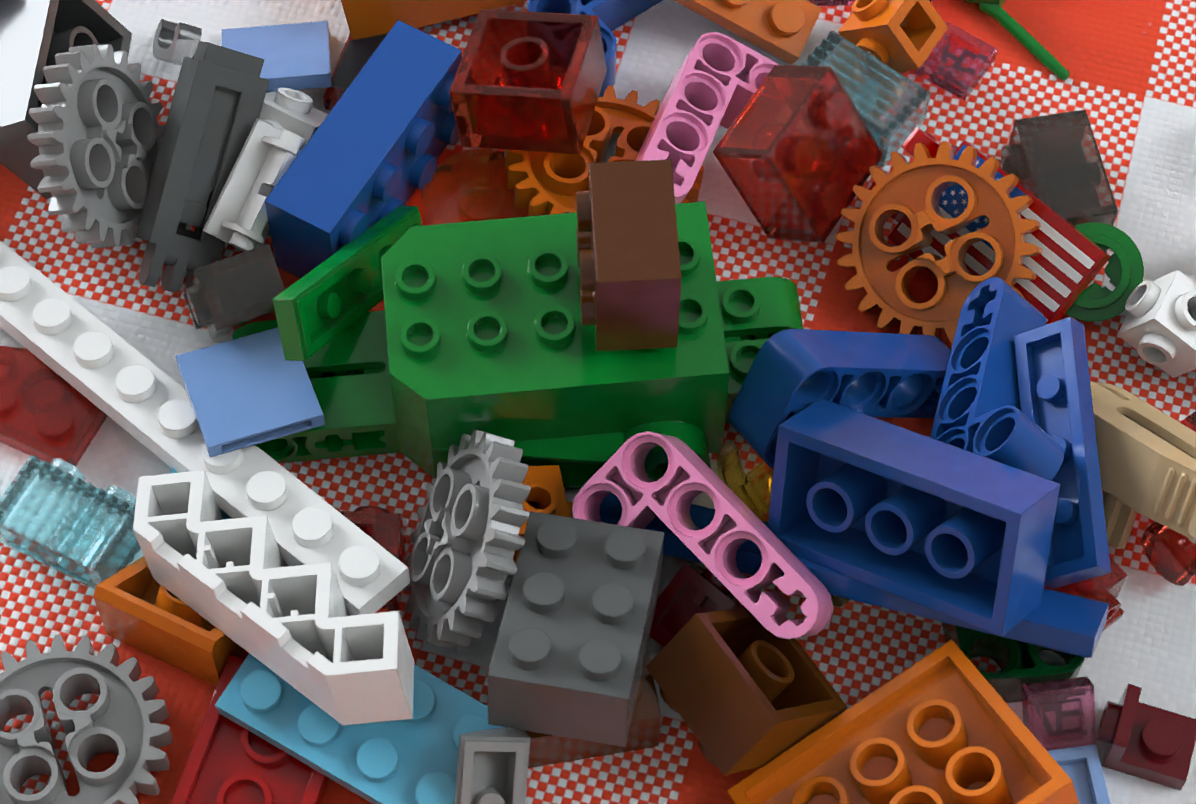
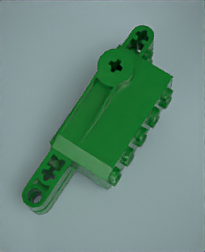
M705 201L675 204L681 268L678 346L675 348L596 351L595 326H582L581 281L580 268H578L576 212L411 226L381 257L385 310L365 313L310 358L303 361L322 409L325 425L259 443L256 446L278 463L401 452L431 476L437 478V464L439 461L448 463L449 447L451 445L459 446L463 434L472 436L473 431L478 430L514 440V447L523 450L520 463L527 464L528 466L559 465L564 488L581 489L628 439L638 433L653 432L679 438L711 469L709 453L722 452L725 423H730L729 413L732 404L757 353L763 344L774 334L787 329H804L797 286L791 280L782 277L716 281ZM277 320L258 321L243 325L233 333L232 340L277 328ZM660 445L649 451L644 464L647 475L653 481H657L664 476L669 463L667 453Z

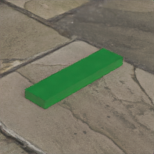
M398 206L272 299L286 361H306L384 299L381 257L411 226H422L418 206Z

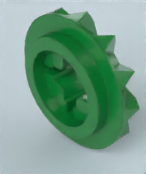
M1082 223L1074 227L1106 253L1109 250L1113 253L1108 260V265L1104 272L1110 278L1109 283L1116 288L1111 291L1106 286L1102 288L1096 283L1091 284L1087 289H1084L1065 314L1084 322L1110 320L1126 310L1125 304L1128 297L1143 282V260L1136 244L1120 229L1105 223Z

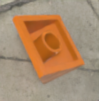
M144 556L96 585L93 598L107 635L209 684L217 686L229 654L241 658L246 651L155 581Z

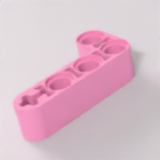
M708 32L701 35L673 77L635 161L672 159L675 204L682 203L694 184L719 125L751 141L767 139L798 97L799 88L795 78L781 65L727 35L717 32Z
M653 432L635 434L588 480L574 498L572 513L573 518L602 522L599 513L600 505L604 498L611 493L618 497L622 506L621 519L617 525L644 529L658 516L742 605L776 637L794 639L813 636L825 629L831 619L833 611L832 599L822 582L685 442L677 437ZM660 445L667 453L669 463L664 476L657 481H653L647 475L644 464L649 451ZM705 492L714 502L715 514L711 523L704 529H700L691 520L690 507L694 498ZM747 540L756 543L762 554L761 567L750 578L743 575L736 564L737 550ZM774 583L788 596L804 595L806 600L802 603L800 609L806 616L805 620H788L786 614L791 609L790 602L779 591H763L761 594V590Z

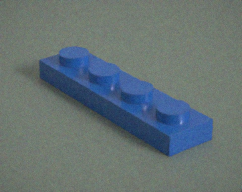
M1068 317L1014 335L1021 412L1055 439L1064 450L1062 465L1051 480L1060 484L1044 586L1051 589L1111 573L1085 330L1082 323L1072 317Z

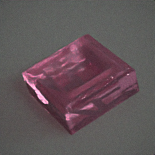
M946 22L948 26L947 31L919 69H915L914 73L965 101L994 63L998 49Z
M1087 676L1021 685L1023 723L1047 751L1096 744L1094 685Z

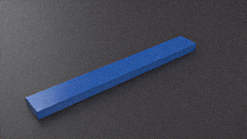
M613 493L606 496L600 505L599 513L603 523L617 525L621 519V502ZM691 504V520L695 526L704 529L713 520L715 509ZM658 516L644 528L645 530L664 532L663 554L702 563ZM762 521L768 527V522ZM747 540L737 550L736 564L741 573L753 576L761 567L762 554L756 543ZM796 556L822 582L830 595L996 635ZM1044 588L1041 605L1003 637L1092 658L1106 624L1109 603Z

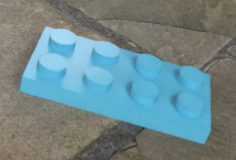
M250 653L215 704L219 714L372 804H454L459 734L504 728L488 724V706L415 664L413 719L342 725Z

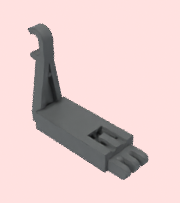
M161 19L154 36L153 55L155 59L181 66L135 236L148 241L139 272V283L155 287L159 281L164 264L162 289L177 293L182 286L186 270H188L184 293L186 296L199 299L205 291L213 258L221 260L225 245L224 241L204 232L203 229L256 119L260 117L269 80L260 77L264 59L201 41V28L182 22L177 24ZM189 224L196 226L195 230L191 231L185 229L186 225Z

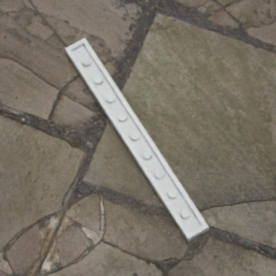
M0 240V327L169 467H172L178 473L205 470L219 508L232 519L267 515L282 559L289 566L332 562L350 616L376 613L410 583L409 569L405 564L258 446L252 445L210 458L186 389Z

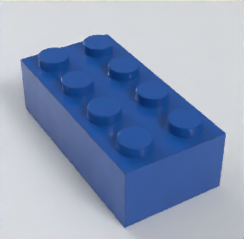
M398 20L265 199L276 267L298 278H302L398 206H406L407 201L416 189L423 190L427 187L435 173L438 157L447 145L454 146L458 143L468 124L469 116L465 112L464 106L467 80L463 78L462 50Z
M819 399L778 425L768 528L795 556L1003 637L1041 605L1060 484L827 400Z

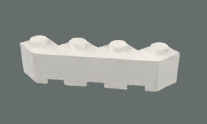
M205 470L139 477L133 531L155 581L340 724L353 725L413 719L414 659L399 611L348 616V610L332 562L285 567L267 515L223 520Z

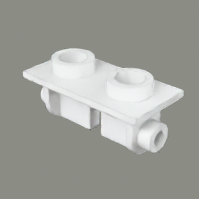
M257 118L203 231L257 258L270 231L265 199L305 147L306 140L288 130L283 129L281 131Z

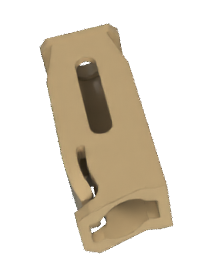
M1090 381L1102 490H1104L1103 503L1108 543L1117 549L1124 548L1137 513H1140L1188 537L1189 541L1196 545V432L1125 389L1108 383Z

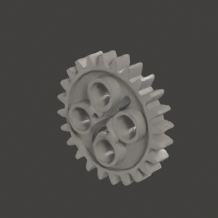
M111 44L70 47L69 52L57 53L55 55L56 65L44 66L42 69L47 84L34 86L36 96L42 105L38 108L29 109L28 114L38 123V132L28 134L27 139L39 147V155L30 162L32 168L43 170L44 178L39 183L37 190L38 193H51L52 199L47 212L49 215L63 214L61 231L63 233L75 232L76 243H90L93 249L133 245L134 238H138L135 236L165 129L164 125H158L156 119L163 106L161 102H150L149 97L152 92L153 83L152 81L139 82L141 65L139 63L128 64L127 52L125 50L113 52Z
M474 430L472 436L463 434L459 446L451 445L449 447L448 463L439 461L437 464V480L435 484L428 483L426 486L428 501L425 507L420 506L417 509L420 524L419 528L410 534L409 539L415 545L412 553L405 560V565L409 566L410 583L403 589L412 592L405 605V612L413 613L409 627L410 629L417 630L416 638L453 650H457L458 646L467 648L469 647L471 637L480 638L482 636L484 620L494 621L495 600H505L507 597L505 580L508 574L515 575L517 572L513 556L515 551L522 548L525 540L518 535L520 527L529 518L530 512L523 511V502L531 491L530 486L522 484L528 471V465L520 463L523 450L514 447V440Z
M55 635L50 652L41 654L33 640L27 641V659L18 662L6 651L0 654L5 669L0 674V804H139L136 799L138 792L158 796L160 792L159 786L149 771L169 770L170 762L167 754L158 748L173 743V736L168 725L160 724L169 717V713L163 699H154L159 693L156 682L152 676L139 679L142 671L135 657L119 665L120 657L116 646L112 643L107 645L98 656H95L89 636L81 638L74 652L67 651L61 635ZM45 691L53 693L56 713L66 734L65 744L80 787V791L76 796L68 795L64 773L54 752L55 742L40 699L41 694ZM94 693L100 695L98 701L87 710L74 711L69 709L74 699L82 694ZM23 714L33 716L31 723L20 732H3L5 725L13 717ZM109 752L118 755L112 767L103 772L95 773L86 770L88 763L93 757L101 753ZM40 774L51 776L49 784L42 791L31 795L19 793L24 782L30 777Z

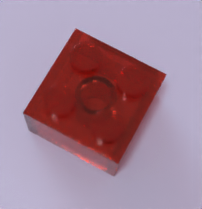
M480 9L449 91L461 147L581 154L607 73L598 15Z
M775 65L713 150V154L768 238L815 243L825 242L843 216L841 214L842 208H848L856 197L852 190L854 185L863 186L871 175L869 168L872 165L876 167L884 156L831 66Z

